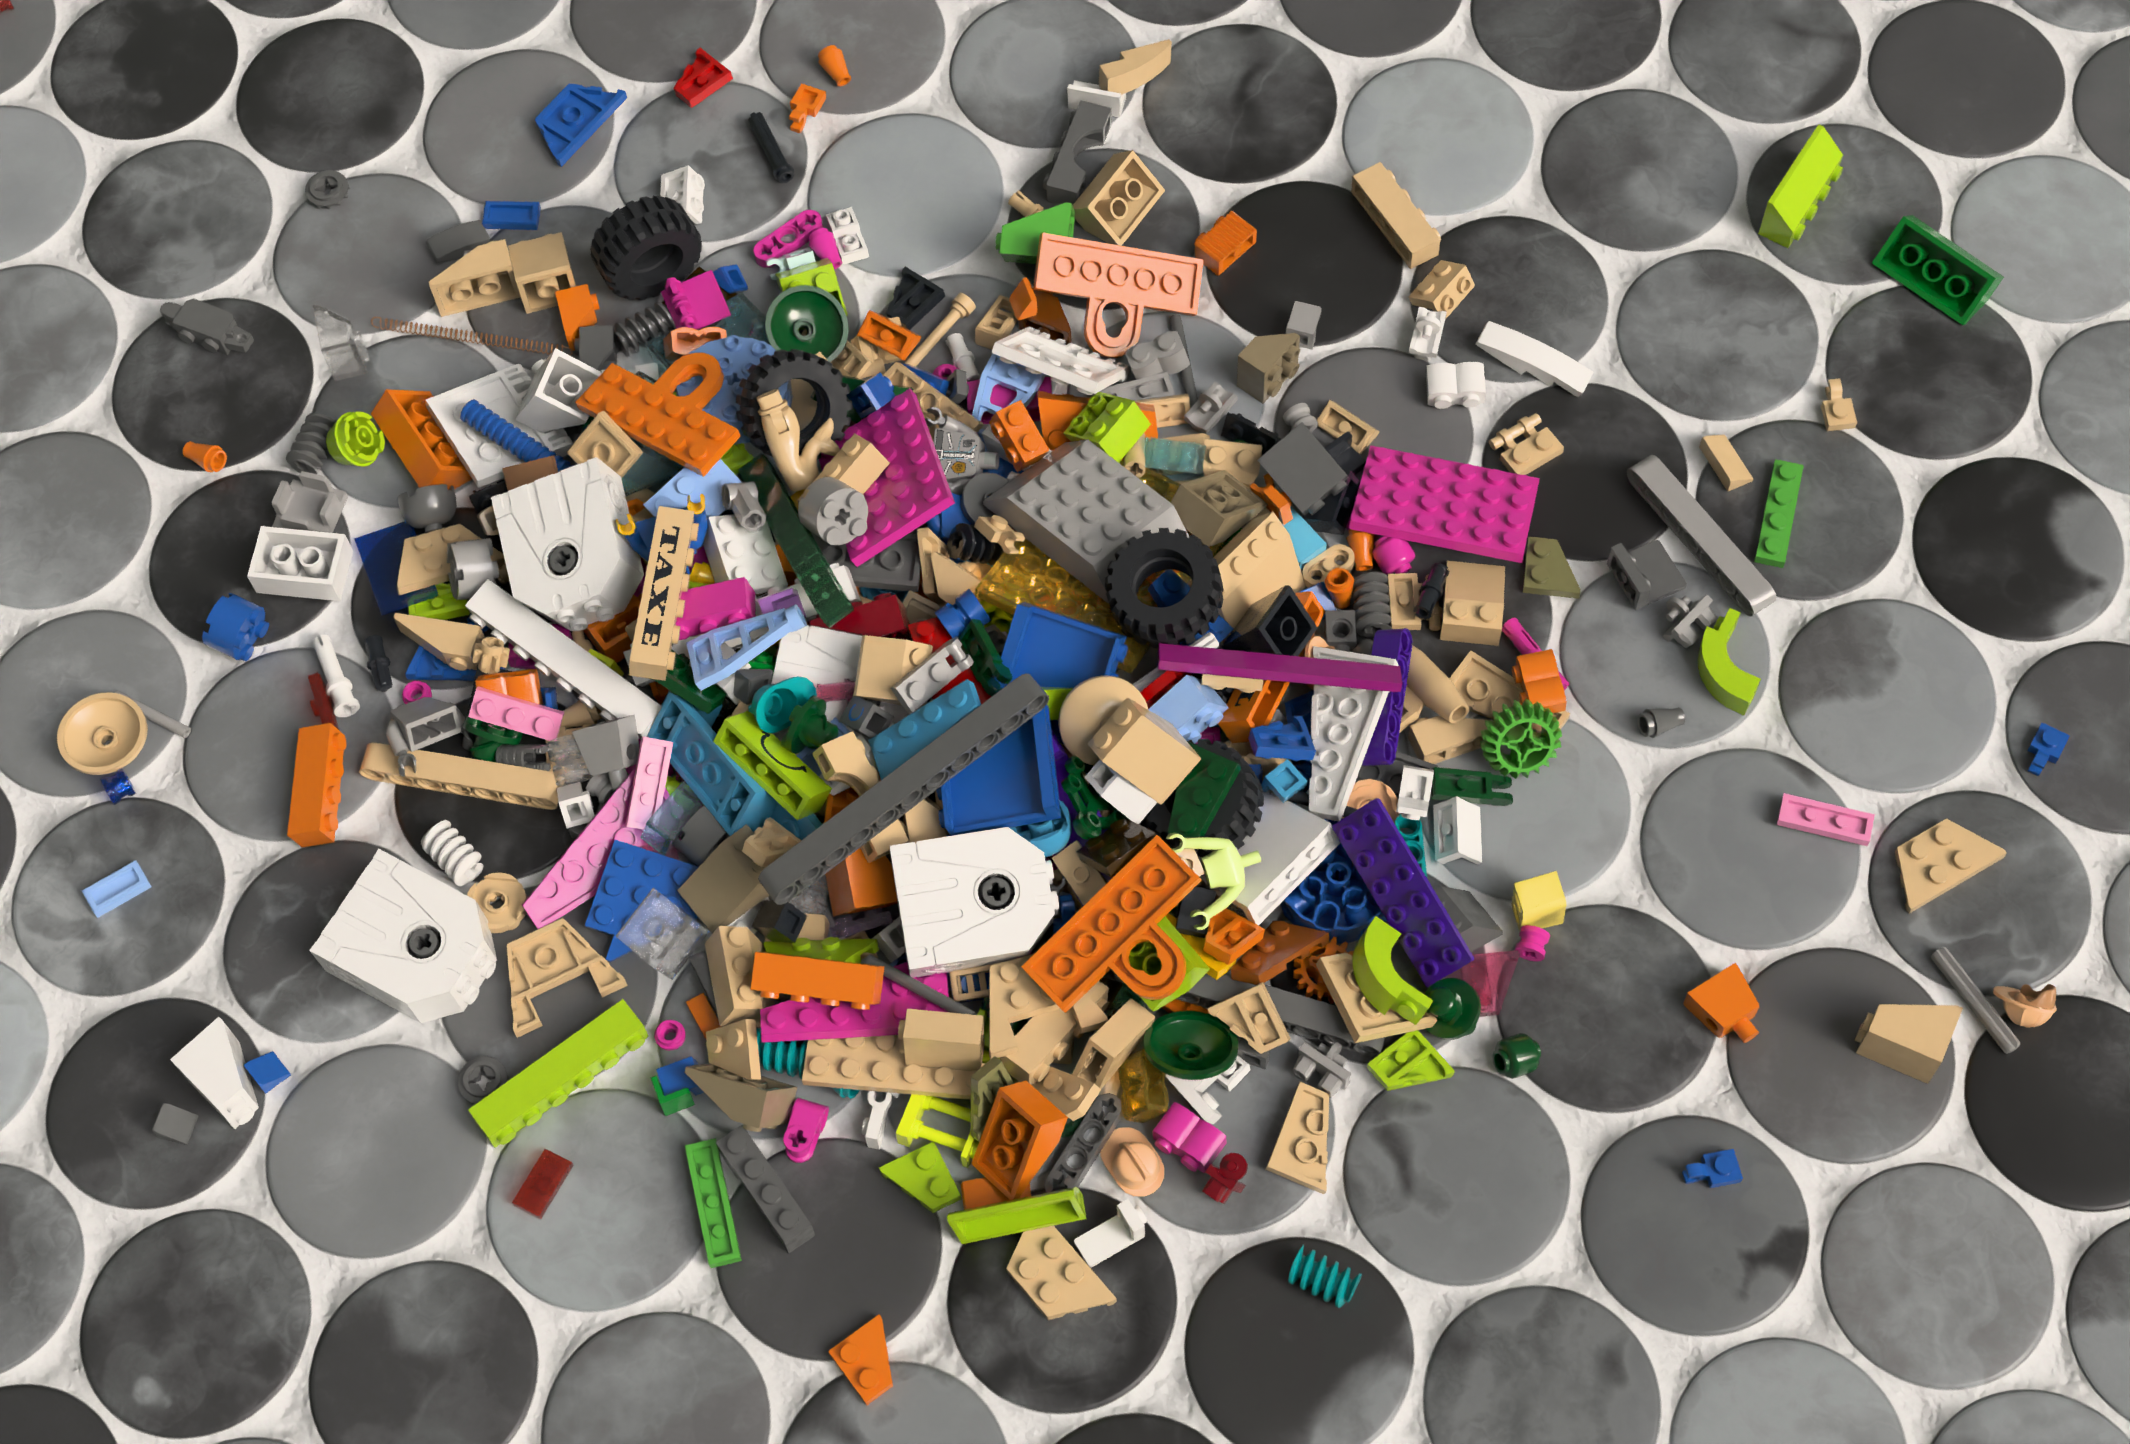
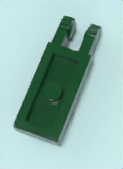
M971 619L958 639L962 643L961 649L965 655L969 654L974 661L970 669L977 682H980L985 689L984 691L992 697L1002 689L998 681L1009 684L1013 676L1009 668L1002 664L1003 661L981 621Z
M1440 767L1431 769L1434 770L1431 787V799L1446 801L1459 797L1469 803L1491 804L1493 806L1513 804L1512 794L1492 791V788H1510L1512 786V779L1509 776L1493 775L1491 772Z

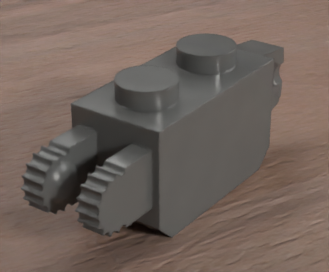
M197 299L187 300L183 306L176 303L173 304L172 302H165L160 308V313L165 317L167 326L175 329L182 341L188 344L196 343L212 353L220 352L228 355L231 350L246 353L254 342L250 333L239 328L232 312Z

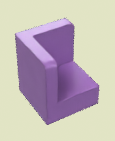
M790 588L758 600L763 614L783 608L787 609L796 604L806 618L796 589Z

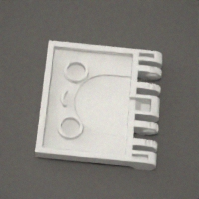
M1030 326L996 341L992 349V353L1000 356L999 359L1005 363L1021 364L1026 366L1025 370L1030 373H1044L1051 376L1052 381L1063 385L1069 383L1076 386L1079 392L1087 395H1093V393L1095 394L1117 381L1120 383L1125 382L1131 370L1129 365L1121 362L1116 364L1114 359H1100L1101 355L1096 352L1089 354V350L1073 343L1066 345L1063 339L1054 341L1050 339V334L1045 332L1040 334V330Z
M521 364L510 366L426 399V408L478 488L504 478L502 468L524 463V460L518 459L509 450L503 449L495 441H491L488 436L482 435L474 427L468 426L467 422L461 421L460 415L463 407L473 399L477 400L479 404L486 406V409L492 410L493 414L496 413L500 418L506 419L507 423H512L514 428L517 427L521 429V432L527 433L528 437H533L535 442L542 443V447L546 446L549 448V451H554L556 456H567L566 452L574 444L563 428L540 433L515 420L528 391L527 389L532 382Z

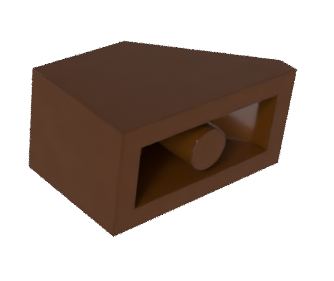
M1033 290L1037 299V315L1019 320V329L1022 330L1030 326L1040 330V334L1043 332L1050 334V339L1054 341L1063 339L1066 345L1072 343L1071 328L1058 297L1053 296L1050 292Z

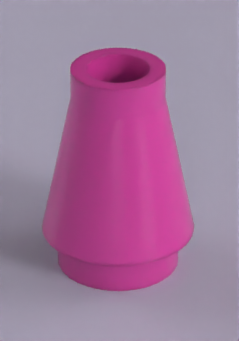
M820 228L811 233L808 240L810 241L809 247L821 260L828 258L832 262L834 270L840 267L843 262L839 256L834 234L829 232L827 228Z

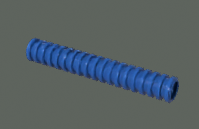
M473 399L463 407L460 415L462 422H467L468 426L474 427L482 435L488 436L491 441H495L503 449L509 450L518 459L524 460V463L555 456L558 471L574 466L567 460L563 461V457L556 456L554 451H549L548 447H542V443L535 442L533 437H528V434L521 432V429L514 428V425L507 423L506 419L500 418L496 413L493 414L492 410L486 409V406L479 404L477 400Z

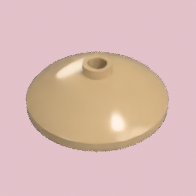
M1108 675L1089 678L1074 687L1063 701L1058 718L1059 733L1072 755H1076L1084 763L1094 766L1100 759L1087 743L1127 697L1148 709L1147 703L1139 690L1122 678Z
M109 692L94 694L77 702L64 715L57 732L58 749L64 760L79 772L90 775L112 773L128 765L140 753L147 737V721L141 708L129 697ZM108 740H113L110 744L105 745Z

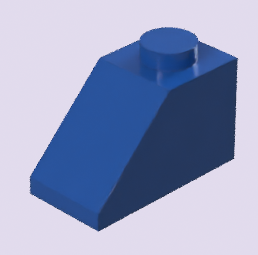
M880 372L851 390L847 394V398L852 400V406L862 419L883 407L896 395L893 392L894 386L886 376L883 377Z

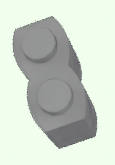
M1177 331L1165 332L1153 339L1152 342L1136 344L1125 352L1136 380L1168 372V375L1175 374L1190 365Z

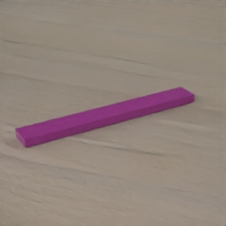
M1159 643L1158 646L1159 670L1389 692H1401L1402 688L1400 666Z

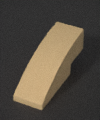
M1168 39L1120 52V60L1100 65L1099 87L1101 90L1121 93L1123 95L1149 82L1170 64L1172 42Z

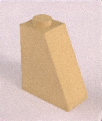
M1130 998L1088 1040L1072 1075L1093 1082L1102 1089L1144 1039L1145 1032L1152 1025L1155 1016Z

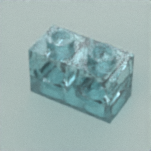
M1146 436L1145 467L1202 474L1206 445L1203 443Z

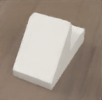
M1165 1074L1167 1079L1206 1122L1215 1124L1222 1117L1216 1109L1219 1106L1218 1102L1208 1092L1202 1094L1219 1075L1203 1080H1183Z

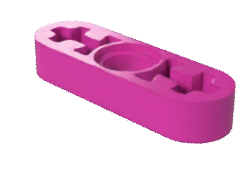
M805 210L756 243L753 250L756 263L764 268L773 267L776 264L767 266L765 261L772 257H783L784 254L794 252L808 243L810 234L823 228L821 215L815 210ZM806 222H809V223H811V224H812V223H815V225H813V226H811L810 224H806V225H805V223H806ZM787 234L796 237L791 243H784L781 241V238ZM764 251H765L766 253H770V252H771V255H769V256H768L767 254H763V255H762V252H764Z

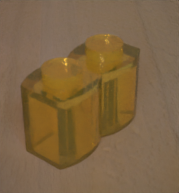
M1144 1049L1130 1055L1118 1071L1120 1084L1123 1088L1121 1108L1127 1121L1145 1123L1167 1112L1169 1096L1164 1083L1166 1074L1151 1064L1145 1055Z

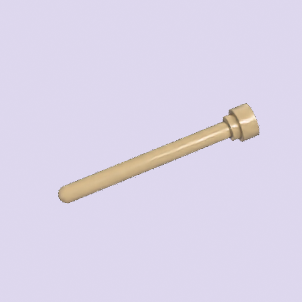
M959 293L953 299L952 306L950 307L951 311L905 363L916 367L959 318L968 317L974 311L976 305L972 299L963 293Z

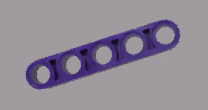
M1407 628L1377 630L1374 636L1371 655L1396 659L1401 669L1402 688L1401 692L1388 693L1362 766L1391 765L1395 761L1413 643L1411 632Z

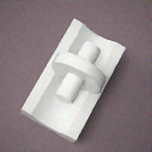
M1419 307L1409 347V353L1415 354L1414 357L1416 359L1430 361L1432 357L1437 358L1447 312H1434L1424 307Z

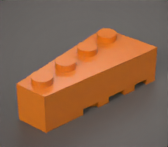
M1038 391L1043 440L1051 451L1063 443L1072 442L1063 433L1069 427L1071 421L1088 404L1090 398ZM1135 402L1151 423L1144 432L1145 441L1158 440L1154 405Z

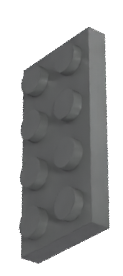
M807 530L800 577L811 574L813 578L823 574L822 569L824 567L839 563V566L844 565L849 568L856 587L918 592L921 563L917 534H907L857 567L850 560L846 544L830 545Z

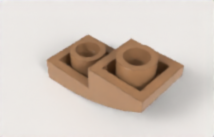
M555 456L502 468L508 491L548 475L558 473Z

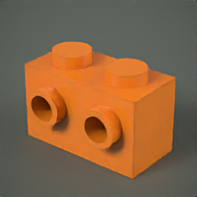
M1021 400L997 411L989 421L994 436L1000 441L1008 461L1013 464L1017 472L1040 461L1048 453L1049 448Z

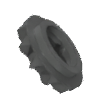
M325 170L316 173L308 180L305 193L310 203L315 204L318 208L326 206L330 209L331 205H340L343 198H348L347 191L350 188L343 174L333 170ZM327 184H329V186L332 189L330 190L329 195H326L324 193L326 191Z
M481 1056L470 1060L463 1066L458 1076V1088L462 1096L474 1104L505 1084L509 1078L504 1065L499 1060L493 1057ZM483 1070L487 1078L492 1080L486 1083L485 1091L482 1090L479 1084H474L481 1080Z

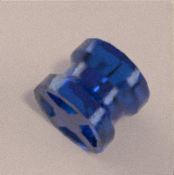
M123 768L117 770L116 774L112 777L105 776L100 779L114 805L119 803L121 798L126 795L133 796L137 794Z

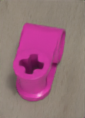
M797 1098L783 1137L785 1150L791 1161L803 1163L812 1157L828 1118V1106Z

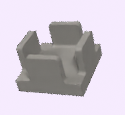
M305 471L300 472L299 478L301 481L293 479L290 485L287 481L280 482L272 500V506L276 512V518L272 527L333 533L348 499L346 491L332 488L328 478Z

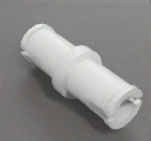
M960 333L948 336L945 342L953 356V365L959 370L966 371L967 381L981 379L974 364V355L971 351H968L963 336Z

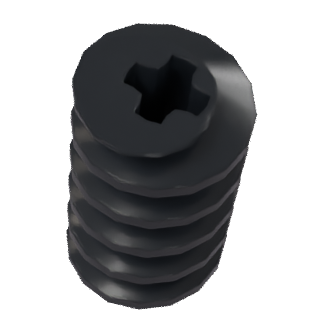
M959 523L952 529L947 541V551L951 558H959L963 561L969 559L971 562L976 563L979 561L981 564L989 563V565H999L1000 567H1007L1011 563L1014 554H1007L1003 551L1000 544L990 542L974 527L975 525Z

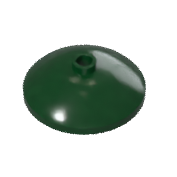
M810 285L794 286L781 292L770 304L764 323L767 342L776 351H791V349L811 354L821 352L830 363L837 358L845 347L849 331L847 316L839 301L829 292ZM801 327L805 328L807 335H800L798 329Z
M1197 1011L1173 1012L1156 1019L1146 1030L1143 1042L1145 1055L1153 1066L1169 1076L1183 1080H1203L1225 1072L1235 1062L1239 1046L1236 1034L1230 1030L1227 1024L1215 1016Z

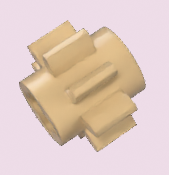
M486 637L482 640L481 644L475 643L472 663H478V669L484 673H498L500 667L507 668L510 649L504 648L502 640L495 637Z

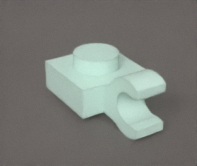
M810 247L784 254L783 257L769 258L765 262L767 266L778 265V271L770 274L772 280H777L775 274L786 271L788 268L793 269L816 262L813 251Z

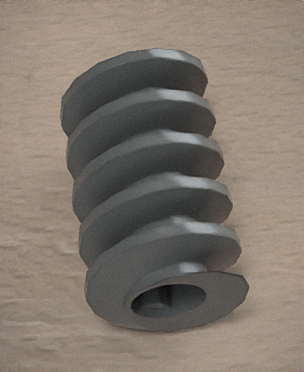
M660 302L654 304L655 312L650 307H646L644 310L645 316L640 312H636L634 315L635 321L627 317L625 318V326L620 322L615 323L616 332H614V335L626 357L630 356L629 347L639 352V342L649 347V337L659 342V332L667 336L669 334L668 327H671L673 330L676 329L671 315Z
M311 413L306 416L305 423L302 424L300 433L296 436V442L292 444L291 451L286 456L287 463L299 473L305 471L317 474L314 468H322L323 463L319 459L327 458L328 454L324 451L328 450L326 436L336 420L318 413Z
M1381 572L1365 573L1354 579L1352 598L1354 601L1356 633L1365 638L1374 639L1377 630L1392 629L1389 626L1392 619L1388 615L1391 612V608L1387 605L1390 602L1389 595H1387L1389 587L1386 585L1388 577Z

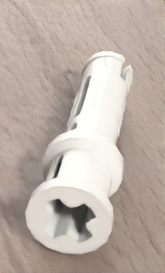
M320 635L323 642L322 646L318 637H315L312 640V645L315 648L328 682L325 689L327 695L332 697L334 703L333 712L337 717L351 716L360 708L359 701L353 697L351 692L352 683L343 675L331 643V638L328 635Z

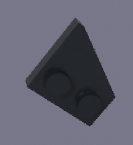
M905 266L901 272V283L894 290V298L889 303L886 314L888 318L899 317L901 326L911 330L945 297V293L942 288Z

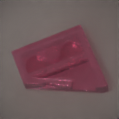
M1519 950L1473 954L1474 960L1460 968L1462 980L1470 984L1479 995L1481 1001L1480 1017L1500 1014L1520 956Z

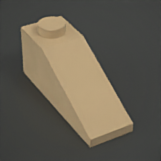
M395 613L394 620L399 630L445 664L460 671L466 669L477 670L478 663H472L475 643L481 644L485 638L480 626Z
M1442 716L1430 719L1424 717L1410 725L1408 739L1418 759L1437 764L1481 748L1480 741L1483 740L1481 730H1485L1487 727L1483 719L1464 718L1462 721L1453 724Z

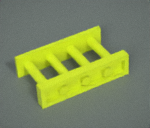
M984 1050L982 1063L986 1064L990 1060L989 1051ZM911 1094L895 1133L898 1144L910 1148L913 1138L918 1139L921 1137L961 1151L962 1166L968 1168L979 1144L972 1137L971 1131L966 1140L925 1126L921 1118L925 1110L934 1109L971 1122V1109L935 1096Z

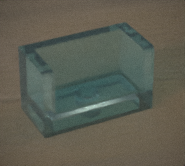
M682 782L647 821L641 835L642 840L664 856L674 846L676 839H680L684 833L681 831L684 825L704 806L689 785Z

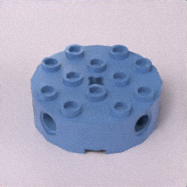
M730 335L726 338L707 342L689 353L712 355L721 366L724 374L723 385L702 410L739 430L741 436L733 445L750 442V438L744 436L741 430L743 424L737 420L736 411L740 410V405L736 403V394L741 395L743 387H740L739 384L742 378L747 380L750 373L747 370L752 364L759 365L761 357L765 355L772 356L776 351L765 341L739 337L737 335ZM694 376L688 381L679 384L676 387L677 396H686L692 393L701 384L703 377ZM791 380L781 385L778 390L782 399H786L788 406L791 408L793 395Z

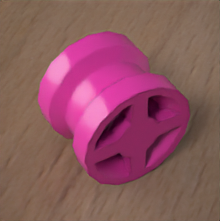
M1522 926L1519 932L1521 940L1516 944L1514 952L1519 957L1529 961L1544 960L1546 954L1544 945L1549 942V932L1536 926Z

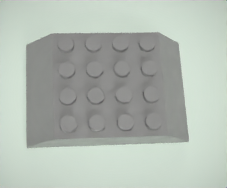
M1088 439L1063 443L983 501V505L997 516L1006 519L1008 525L1017 532H1021L1027 540L1108 604L1105 577L1109 575L1107 568L1110 561H1116L1114 554L1119 547L1125 549L1128 546L1127 540L1133 536L1139 539L1143 537L1142 532L1151 530V533H1158L1159 528H1169L1170 533H1175L1176 529L1186 531L1172 503Z

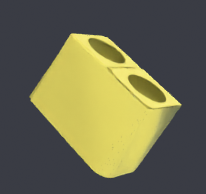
M1557 871L1514 883L1511 906L1519 932L1520 928L1525 925L1546 928L1563 924L1566 900Z

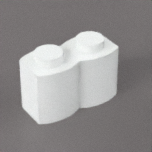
M1463 362L1458 364L1436 363L1427 365L1426 387L1428 405L1445 409L1455 404L1473 408L1485 403L1484 364L1480 362Z

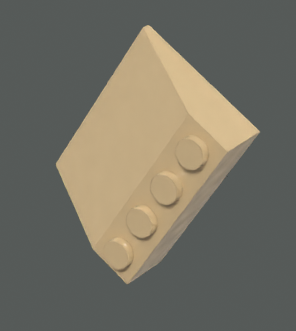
M1274 512L1252 519L1214 556L1224 588L1222 592L1224 598L1223 605L1218 609V613L1233 628L1236 627L1253 603L1281 587L1289 585L1294 593H1299L1306 587L1290 534ZM1192 579L1187 583L1190 587L1192 586Z

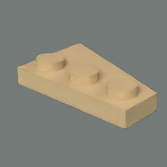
M1299 1082L1265 1169L1322 1194H1325L1327 1191L1328 1093Z

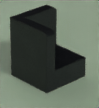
M764 900L751 927L773 942L795 943L807 915L789 902L777 905L773 900Z

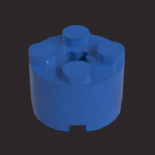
M228 593L229 598L222 596L209 613L206 623L210 624L209 632L203 631L202 640L206 646L236 660L241 659L246 662L253 654V644L258 637L263 638L267 633L269 623L265 621V610L263 607L233 593Z

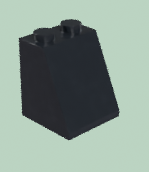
M1285 585L1253 603L1221 647L1225 650L1299 656L1318 627L1289 585Z

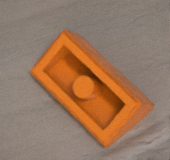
M871 310L868 311L857 333V336L904 361L921 339L920 335Z

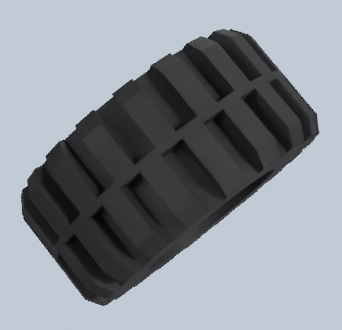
M646 196L641 197L639 201L634 202L632 200L626 203V206L621 209L617 208L613 211L611 217H606L602 221L601 228H597L594 233L590 255L608 288L615 295L629 300H634V298L644 300L648 296H659L661 291L665 290L667 279L675 277L676 280L682 282L685 279V275L693 271L694 263H698L700 258L702 241L698 230L680 203L667 197L653 196L649 198Z
M778 350L772 356L765 355L761 357L759 365L752 364L747 370L750 373L747 380L742 378L739 384L740 387H743L741 395L736 394V403L740 405V410L736 411L737 420L743 424L741 430L744 436L750 438V443L755 448L773 457L765 438L761 416L758 413V410L761 408L756 398L771 390L778 389L785 382L792 379H801L808 382L813 387L817 398V408L812 421L800 431L799 456L808 440L814 436L815 432L829 418H832L834 424L831 439L834 442L835 440L842 441L846 435L841 432L843 426H849L851 418L847 417V410L853 409L852 400L847 399L850 389L848 384L842 382L844 376L838 369L832 367V363L818 357V355L801 350ZM821 453L817 456V460L821 458Z
M1159 528L1158 533H1151V530L1142 532L1143 537L1139 539L1133 536L1126 541L1128 546L1125 549L1119 547L1115 552L1116 561H1110L1107 568L1109 575L1105 577L1106 596L1117 625L1121 626L1122 631L1128 637L1134 636L1137 643L1146 645L1148 641L1152 648L1158 649L1159 643L1178 645L1182 641H1186L1187 644L1194 642V636L1197 633L1203 636L1209 630L1208 622L1215 623L1219 616L1218 609L1222 607L1224 600L1222 595L1224 591L1223 582L1212 551L1207 545H1202L1201 539L1195 535L1187 538L1186 531L1176 529L1175 533H1170L1169 528ZM1168 569L1178 570L1187 574L1192 579V586L1188 594L1174 605L1162 608L1151 607L1142 603L1137 598V592L1142 582L1155 572Z
M1198 739V744L1194 745L1236 762L1241 767L1237 778L1204 837L1229 839L1239 850L1245 845L1243 842L1244 838L1247 835L1252 837L1256 831L1253 825L1255 822H1260L1263 814L1258 808L1264 805V796L1260 792L1262 789L1261 783L1252 768L1234 748H1228L1225 743L1217 740L1212 744L1209 739ZM1177 788L1162 805L1156 803L1145 816V822L1151 831L1155 832L1170 848H1176L1180 845V840L1166 839L1169 834L1168 829ZM1194 849L1198 859L1199 856L1204 857L1214 851Z

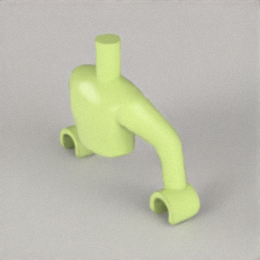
M1170 833L1166 839L1169 840L1175 837L1180 839V845L1176 848H1171L1175 853L1183 851L1184 848L1214 850L1200 858L1210 889L1227 887L1226 891L1203 911L1197 909L1190 913L1191 917L1203 915V922L1193 926L1195 929L1203 930L1209 925L1210 918L1223 911L1237 898L1245 887L1244 867L1260 863V854L1257 850L1240 856L1233 842L1225 838H1184L1179 833Z

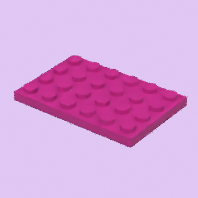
M910 388L902 394L895 396L893 400L869 414V416L854 426L847 428L843 432L846 435L842 441L835 440V443L841 450L844 443L855 433L869 441L890 463L863 494L868 505L866 532L846 543L850 560L857 567L955 504L917 396ZM821 453L819 462L822 471L825 465L835 456Z
M1370 445L1349 529L1522 563L1540 478Z

